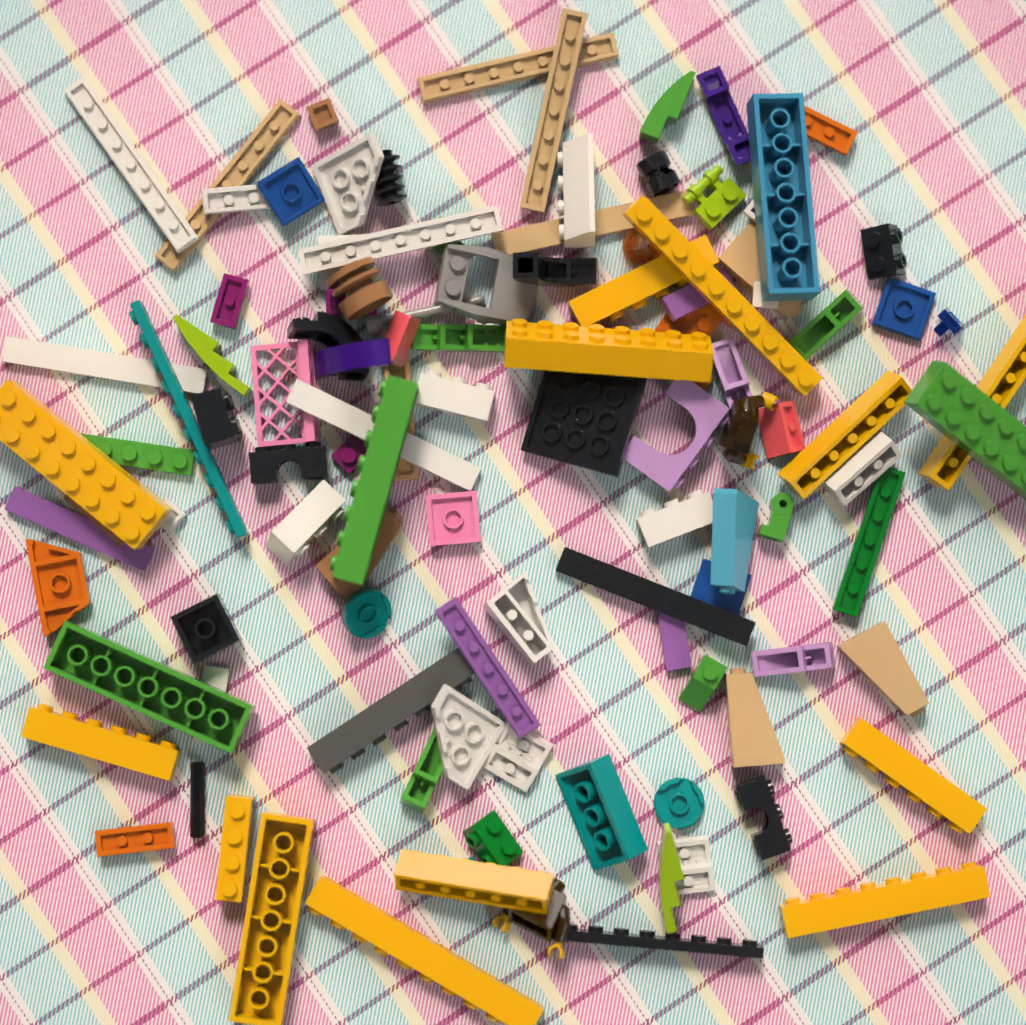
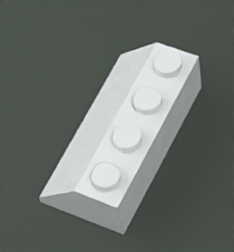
M587 133L562 143L563 152H558V167H563V176H558V191H563L564 200H559V216L564 215V224L559 225V240H564L565 248L595 247L593 133Z

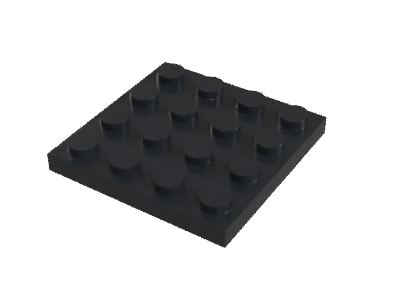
M545 370L520 450L618 478L647 379L642 377Z

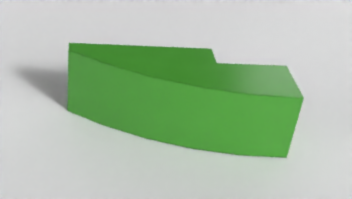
M688 72L665 91L648 114L640 130L639 138L658 144L666 121L676 125L696 72Z
M846 289L788 343L807 360L859 313L864 306Z
M435 727L399 802L423 813L443 770Z

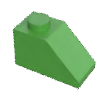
M702 655L678 699L701 711L728 667L707 655Z

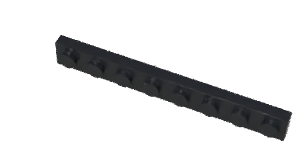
M573 923L570 925L566 940L762 959L764 955L763 946L758 945V941L752 939H742V943H734L732 938L717 937L716 941L706 940L707 936L692 934L691 939L681 938L680 933L674 932L670 934L665 932V936H656L655 931L640 930L639 934L629 933L627 928H614V932L603 931V926L588 925V929H578V924Z

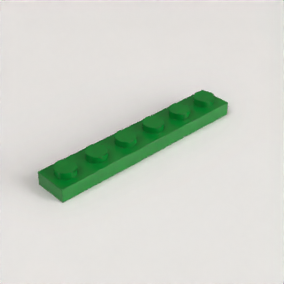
M889 467L875 480L832 610L857 618L906 472Z

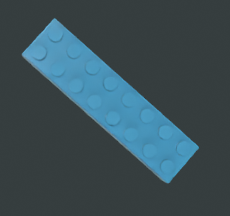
M803 93L753 94L747 102L746 108L762 302L813 300L820 293L804 96Z

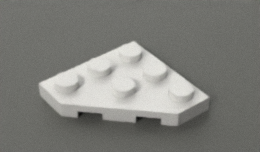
M369 133L311 165L338 235H345L364 225L384 160V154L375 133Z
M443 684L431 705L443 772L446 778L469 790L507 723L450 686Z

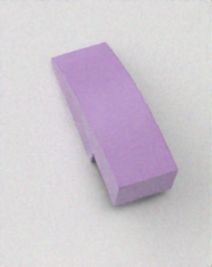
M733 337L712 343L714 352L713 365L728 408H731L733 399L741 401L745 396H752L749 381Z
M833 642L751 652L754 677L836 667Z

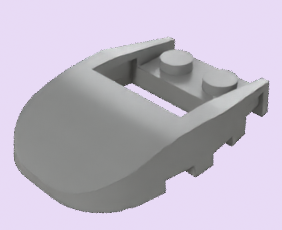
M448 244L444 247L434 305H446L453 308L452 313L475 319L477 323L485 325L487 323L499 324V326H506V321H512L516 318L528 320L535 308L538 285L526 284L513 279V256L489 247ZM472 254L498 261L489 308L462 302L470 256Z

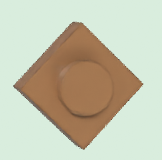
M330 98L306 107L316 132L339 123Z

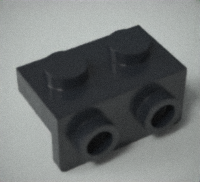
M887 223L860 230L868 280L893 275H905L907 260L904 253H902L901 243L903 242V235L898 226Z

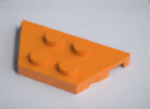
M25 539L43 635L50 636L64 624V621H69L91 604L83 556L80 552L32 539Z

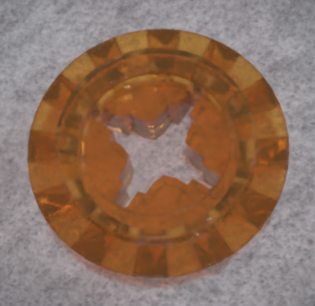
M634 227L626 233L623 239V251L632 263L644 265L660 257L661 254L651 244L647 246L649 255L643 249L634 251L633 249L639 244L637 235L643 241H646V239Z

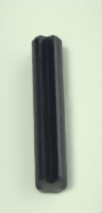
M195 761L190 764V836L192 838H202L205 835V763Z

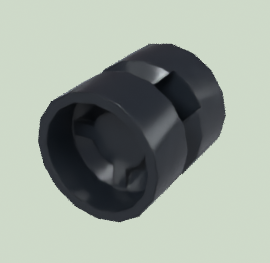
M665 150L648 156L636 165L642 179H647L646 187L652 198L672 190L681 183L676 171L669 168L671 161Z

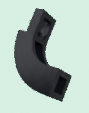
M539 252L513 253V279L518 282L541 286L575 287V285H598V259L553 258L543 256Z
M317 312L313 320L306 317L293 319L287 328L288 339L318 341L329 348L363 341L356 330L347 322L325 312ZM369 368L338 373V380L363 382L370 370Z

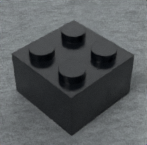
M218 387L190 396L205 446L213 450L241 441L239 434L243 433L239 419L232 415L231 410L235 409L232 396L228 392Z
M215 594L170 617L193 663H199L243 640L220 594Z

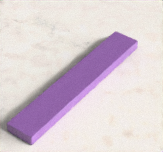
M17 486L14 487L5 507L7 511L142 571H146L156 549L147 544L142 549L137 550L131 548L127 543L120 547L86 517Z
M455 596L434 610L519 739L541 725L457 597Z

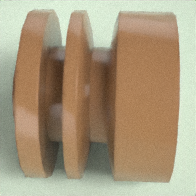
M372 257L353 261L343 266L326 281L329 289L336 288L332 292L334 298L347 297L338 305L347 322L371 313L393 297L385 280L373 283V280L380 274L379 268H373L375 261Z

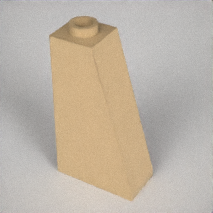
M753 220L749 222L718 258V264L724 267L727 272L752 293L754 281H760L756 223ZM778 301V309L771 310L786 321L789 316L794 319L804 307L800 305L802 301Z
M885 621L837 645L839 651L902 715L910 714L911 717H914L925 711L924 706L929 704V701Z
M745 668L729 669L730 674H724L731 766L746 767L784 764L785 757L752 673H745Z

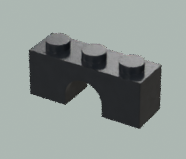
M321 442L306 443L305 448H296L295 444L280 445V450L271 451L269 446L256 447L255 452H249L251 483L253 485L279 483V469L284 463L289 461L299 463L304 480L330 478L328 450L326 446H321Z
M761 775L734 785L733 787L742 811L745 812L758 808L765 813V826L760 831L751 834L759 859L763 861L790 851L789 844L793 843L788 828L783 829L780 819H783L784 815L779 803L775 805L771 796L775 794L771 780H766Z

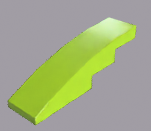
M176 314L173 318L200 358L225 383L247 399L252 389L232 376L237 367L217 354L221 344Z
M665 823L659 847L658 884L667 934L677 932L671 908L681 905L675 881L683 880L684 875L670 824Z

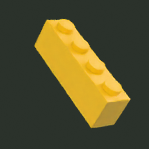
M226 795L215 900L242 902L245 899L255 796Z

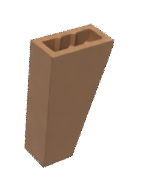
M386 507L365 584L403 527L400 523L403 517L394 507L391 509ZM337 546L315 566L344 600L347 601L350 595L357 590L363 589L364 586L332 577L333 572L329 571L332 557L338 556L340 547Z

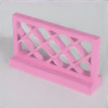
M303 339L296 342L250 346L258 447L321 442L320 420L299 409L292 415L284 408L291 390L282 383L289 372L292 371L298 380L317 388L314 342ZM295 348L296 358L289 365L280 356L286 349ZM259 351H268L274 356L266 367H263L258 362ZM277 360L287 367L279 379L269 372V369ZM265 374L276 381L267 393L260 387V380ZM279 385L289 393L281 404L271 397V394ZM267 399L277 406V409L269 418L262 413V405ZM281 410L291 418L283 429L273 422V419ZM294 421L301 427L302 438L292 439L285 433ZM271 424L279 431V434L273 441H264V430ZM282 436H285L287 438L284 440H280Z

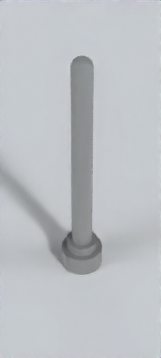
M483 295L472 296L462 299V302L479 306L485 303V297ZM441 304L440 306L432 305L402 313L421 319L452 312L453 308ZM374 314L365 315L368 335L377 334L379 330H383V327L389 326L394 314L380 317V315L375 316Z

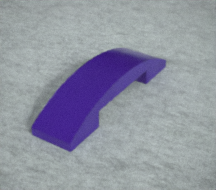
M720 65L696 75L707 108L733 162L737 167L750 162L749 134L729 92L730 87Z
M390 339L343 344L315 352L316 379L336 376L338 373L363 368L392 365Z

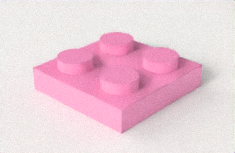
M477 491L425 495L430 547L481 542Z

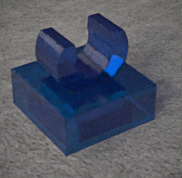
M946 307L937 315L942 322L933 330L939 337L949 329L955 335L964 325Z

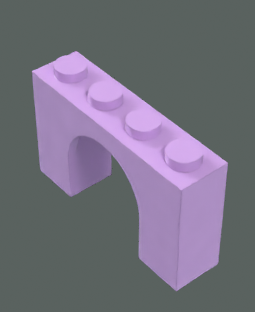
M674 380L665 392L666 396L686 409L694 420L695 436L691 445L681 453L666 455L656 451L634 435L628 443L624 456L627 462L669 492L672 488L675 490L679 488L685 479L682 476L683 472L687 467L692 470L700 459L696 454L702 446L705 449L708 448L715 438L712 432L717 426L722 428L728 420L727 412L730 408L692 381Z

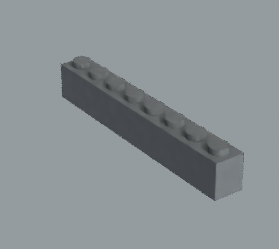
M458 647L307 747V750L323 774L329 771L332 775L344 767L342 761L348 757L355 760L366 751L363 747L372 742L376 746L387 738L386 732L392 728L397 732L409 724L406 720L413 714L418 718L430 710L428 704L435 700L443 684L451 688L458 685L462 689L473 681L470 676L475 674V671Z

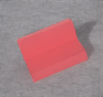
M395 310L384 339H390L391 364L403 367L421 320Z
M794 401L773 404L776 407L774 411L764 407L758 409L759 427L768 459L800 452L805 448Z

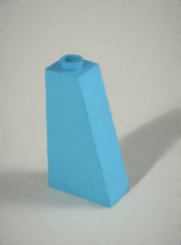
M714 488L711 585L718 588L719 593L734 595L735 591L745 592L759 502L738 489Z

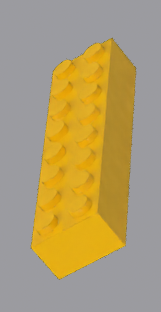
M520 318L506 321L504 367L711 382L714 352L711 337L702 332L681 334V332L676 330H667L664 333L655 332L651 328H642L638 331L630 330L625 326H616L614 329L604 328V326L599 324H591L589 327H584L572 322L558 325L546 320L531 323Z
M7 380L0 388V441L134 550L142 549L173 509L18 382Z
M264 811L261 814L229 1021L252 1025H283L315 825L314 818Z

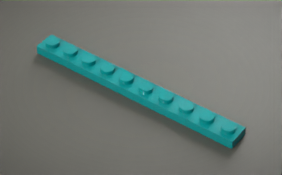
M137 300L130 304L132 311H129V315L135 326L140 325L143 334L139 335L144 347L146 349L150 348L154 356L150 358L156 372L161 371L164 381H161V384L167 396L171 394L175 401L172 408L177 418L182 417L186 425L182 429L188 442L193 441L197 449L193 453L198 464H204L207 471V474H204L205 480L209 488L214 487L217 492L216 504L221 512L225 510L229 520L225 521L231 535L236 534L237 538L249 534L212 451L205 446L198 421L143 302Z

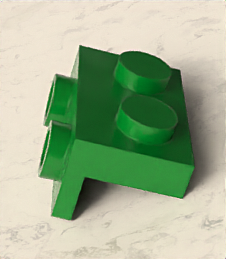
M495 810L489 812L463 831L467 844L475 850L482 863L490 862L506 866L523 853V850Z

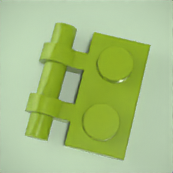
M716 165L711 170L708 169L702 175V179L696 185L692 184L687 189V193L682 197V201L686 205L693 201L699 205L692 213L709 231L747 196L730 177L723 183L718 180V177L723 173V169L719 165ZM710 186L714 192L706 198L703 195V191Z

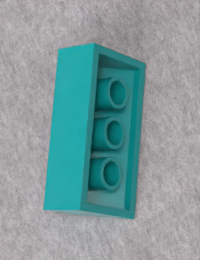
M610 754L592 759L555 775L593 870L630 860L648 850Z

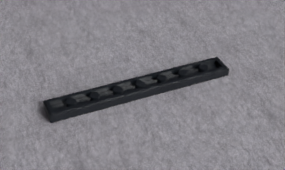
M564 547L555 570L744 646H747L756 623L567 547Z

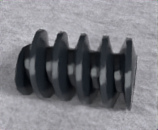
M382 150L384 160L375 186V190H378L375 193V199L381 201L376 206L397 204L407 198V195L399 194V191L406 187L403 184L397 183V181L404 178V175L396 174V171L401 169L402 165L394 164V161L400 159V155L392 154V150Z

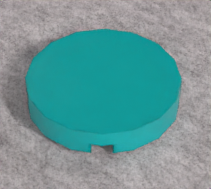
M363 588L357 590L349 596L344 604L342 622L346 630L356 637L362 639L375 637L387 626L386 622L388 618L390 619L392 613L391 603L387 596L377 589Z
M679 777L668 779L662 783L654 795L653 802L655 813L664 824L669 823L671 828L676 829L691 827L699 821L705 805L703 793L697 784L687 778Z

